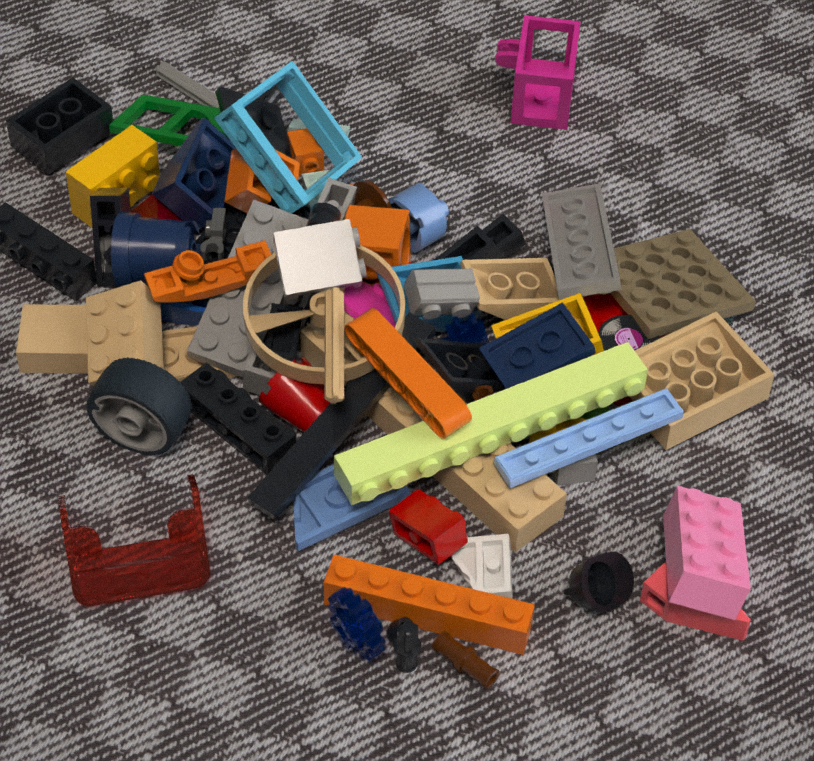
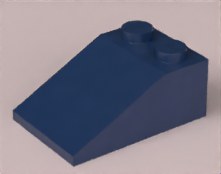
M206 118L200 119L162 171L152 195L183 221H196L199 229L206 226V220H212L213 208H223L225 205L231 151L236 147Z

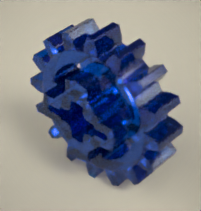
M343 587L331 594L328 598L330 603L328 608L333 613L330 617V622L339 635L341 643L347 649L352 648L355 654L358 652L361 659L364 660L366 658L367 661L372 660L385 651L386 648L383 644L386 643V640L380 635L383 632V625L374 613L370 602L366 599L361 600L360 595H355L351 588L346 589V587Z

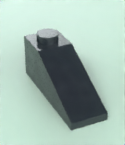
M98 188L90 195L97 286H116L111 264L112 230L115 218L120 211L131 212L129 188Z

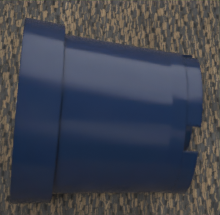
M120 211L115 218L111 238V264L116 287L118 288L140 280L147 285L144 273L172 266L175 257L183 251L191 250L201 256V244H196L194 235H200L196 221L145 218L139 213Z

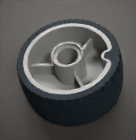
M129 357L119 358L109 364L96 381L86 403L87 414L99 432L118 446L144 455H160L167 452L182 433L192 410L190 395L177 378L156 364Z

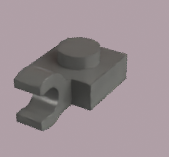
M213 208L212 220H206L205 236L209 239L204 241L200 247L203 260H206L209 252H217L218 261L224 259L227 232L226 208Z

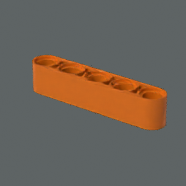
M370 308L345 324V333L353 346L437 436L445 439L472 420L471 412L466 403L378 310Z

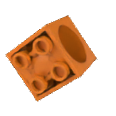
M356 205L348 206L344 220L350 219L351 227H357L361 246L378 254L391 267L409 264L411 261L409 210ZM365 265L367 277L362 278V282L372 286L375 283L380 284L376 271Z

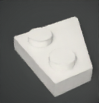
M509 534L467 537L468 543L450 557L471 589L512 599L511 540Z

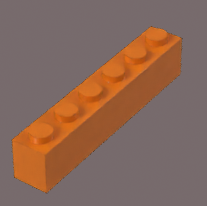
M333 555L324 580V605L390 622L407 617L422 630L438 634L446 631L454 638L521 655L525 653L532 628L535 604L338 555Z

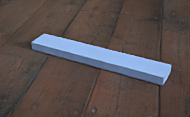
M665 388L494 457V465L508 487L513 488L682 419L684 411L669 390Z

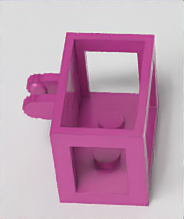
M524 15L520 40L506 38L498 41V53L495 55V63L499 67L515 69L511 124L567 130L581 21ZM534 29L568 33L565 62L532 59Z

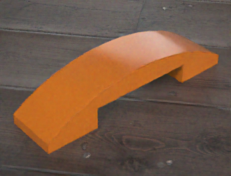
M266 240L235 248L236 256L204 264V272L197 280L190 281L179 277L174 272L173 266L144 273L153 301H194L220 295L246 285L257 267L271 255Z

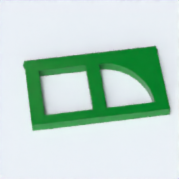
M144 94L109 125L110 133L119 134L131 126L147 109L174 113L159 130L133 125L156 142L181 146L189 135L177 132L192 117L198 119L206 118L227 137L214 119L221 113L220 108Z

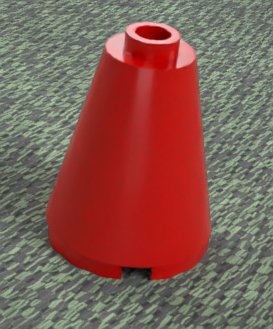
M301 357V363H298L295 359L291 361L300 365L313 367L311 362H309L305 357ZM278 372L267 383L271 387L267 395L262 391L259 396V402L302 432H305L330 404L324 398V384L301 382Z

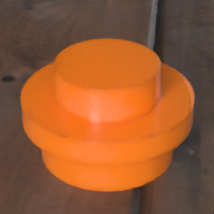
M191 250L178 254L172 264L174 272L185 280H197L204 272L203 258L197 252Z

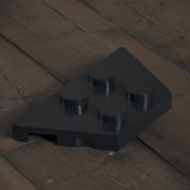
M219 87L215 91L220 112H223L245 96V94L225 87ZM257 98L245 106V110L272 147L293 159L280 107Z

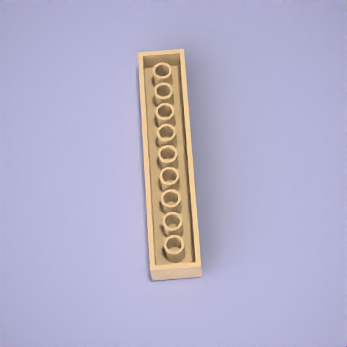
M311 323L300 330L301 355L311 362L314 367H325V328H319ZM344 346V365L357 361ZM392 386L388 388L366 414L387 435L423 421ZM510 443L498 447L491 453H483L470 458L461 465H453L442 469L433 475L440 484L496 535L509 534L511 549L515 553L564 517L567 493L545 474L513 488L508 487L494 465V457L516 449Z

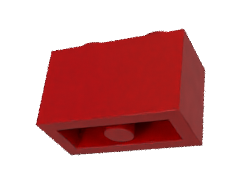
M420 489L414 491L389 510L394 535L438 565L468 543L465 529L466 521L463 516L455 510H450L441 504L436 497L429 496Z

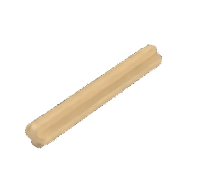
M333 287V289L326 290L324 398L331 404L344 400V293L337 287Z

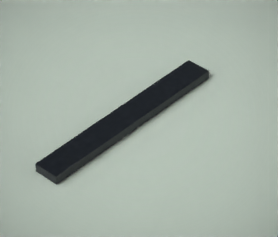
M409 312L405 317L402 336L419 353L420 349L414 343L416 339H432L436 334V329L431 324ZM376 369L361 377L350 380L345 385L344 400L336 404L330 403L249 495V504L272 519H277L391 386Z

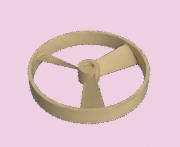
M360 245L356 247L358 259L363 258L365 265L379 273L395 293L400 309L395 329L402 335L405 322V296L401 282L392 267L382 257ZM275 252L257 267L250 277L244 292L243 316L247 338L253 350L262 361L278 373L301 382L324 384L325 367H310L286 360L271 351L256 335V333L309 316L315 326L325 328L326 290L312 296L310 299V310L249 315L250 305L257 289L269 275L279 269ZM341 287L339 290L344 292L346 287ZM344 312L345 326V324L349 323L354 318H352ZM344 329V346L357 360L344 365L345 382L361 377L375 368L353 346Z

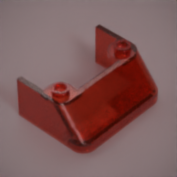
M194 474L187 475L192 508L177 510L170 516L167 523L169 538L104 549L101 548L99 534L92 527H70L65 495L58 496L72 592L78 603L84 606H96L196 589L202 587L210 577V564L199 490Z

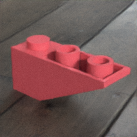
M666 562L643 583L640 601L665 621L742 641L746 638L751 619L742 609H740L736 619L733 620L670 603L668 599Z

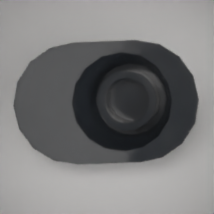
M616 551L605 552L591 557L571 571L569 588L564 590V594L572 596L578 606L584 609H592L596 613L605 612L620 606L629 599L633 591L634 577L630 563L622 554Z

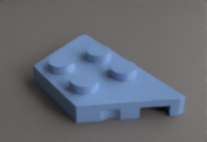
M334 464L316 472L293 499L295 546L297 551L397 505L410 495L409 488L404 486L400 489H392L377 495L370 501H362L351 505L334 476Z

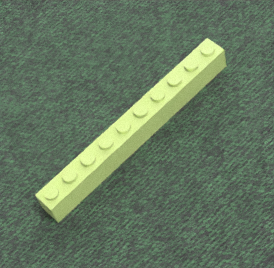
M626 342L466 404L471 412L472 420L445 439L437 436L422 421L334 455V476L351 505L362 501H370L377 495L389 490L400 489L422 477L433 476L442 469L453 465H461L470 458L483 453H491L498 447L508 443L519 442L526 436L538 431L549 430L556 424L569 419H577L584 413L596 408H604L624 397L635 396L645 389L648 369L631 345Z

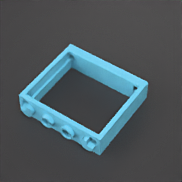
M293 61L214 118L280 209L289 213L297 211L323 191L328 178L336 180L363 158ZM275 84L334 164L331 170L306 190L302 188L244 108Z

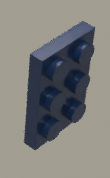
M563 302L479 348L482 358L504 390L596 353L593 343Z

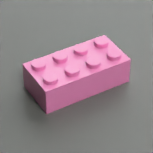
M677 486L663 515L669 602L735 620L751 590L741 503L727 497L720 498L706 494L698 489Z

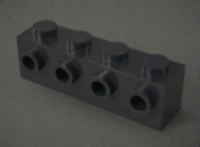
M5 202L0 206V252L74 301L79 300L97 284L94 259Z
M207 362L181 381V384L185 387L191 398V413L266 475L269 474L296 443V434L288 424H282L266 406H260L251 399L245 389L235 386L229 381L223 371L216 370Z

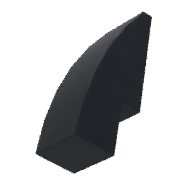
M502 214L483 230L476 226L434 260L462 256L463 260L506 259L526 245L522 232Z

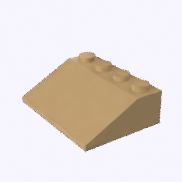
M716 311L635 350L647 367L648 372L645 389L630 398L632 401H636L667 388L683 409L682 419L650 431L663 448L667 450L768 399L775 374Z

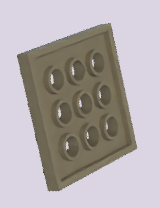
M691 229L614 248L622 290L612 291L610 294L628 315L633 316L648 339L677 331L716 311L724 319L754 310L756 302L754 298Z

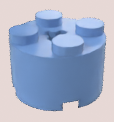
M422 183L410 186L388 199L392 208L409 210L411 252L416 253L441 239L446 233V216L449 214L448 206L443 200H438Z

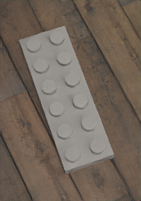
M600 183L542 193L559 300L581 293L582 296L608 294L612 291L622 290Z
M253 200L228 258L236 256L235 248L266 240L272 255L275 253L273 232L306 227L308 219ZM279 269L269 275L257 289L250 305L249 315L269 313L271 304L274 302L282 284ZM247 284L232 291L210 297L187 349V357L203 363L207 362L211 366L243 377L244 368L253 350L246 335L243 316V298Z

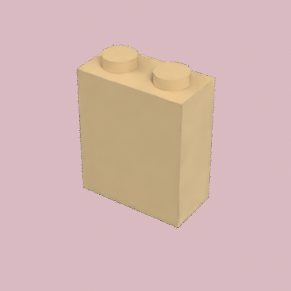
M23 304L16 349L20 373L88 374L86 305Z

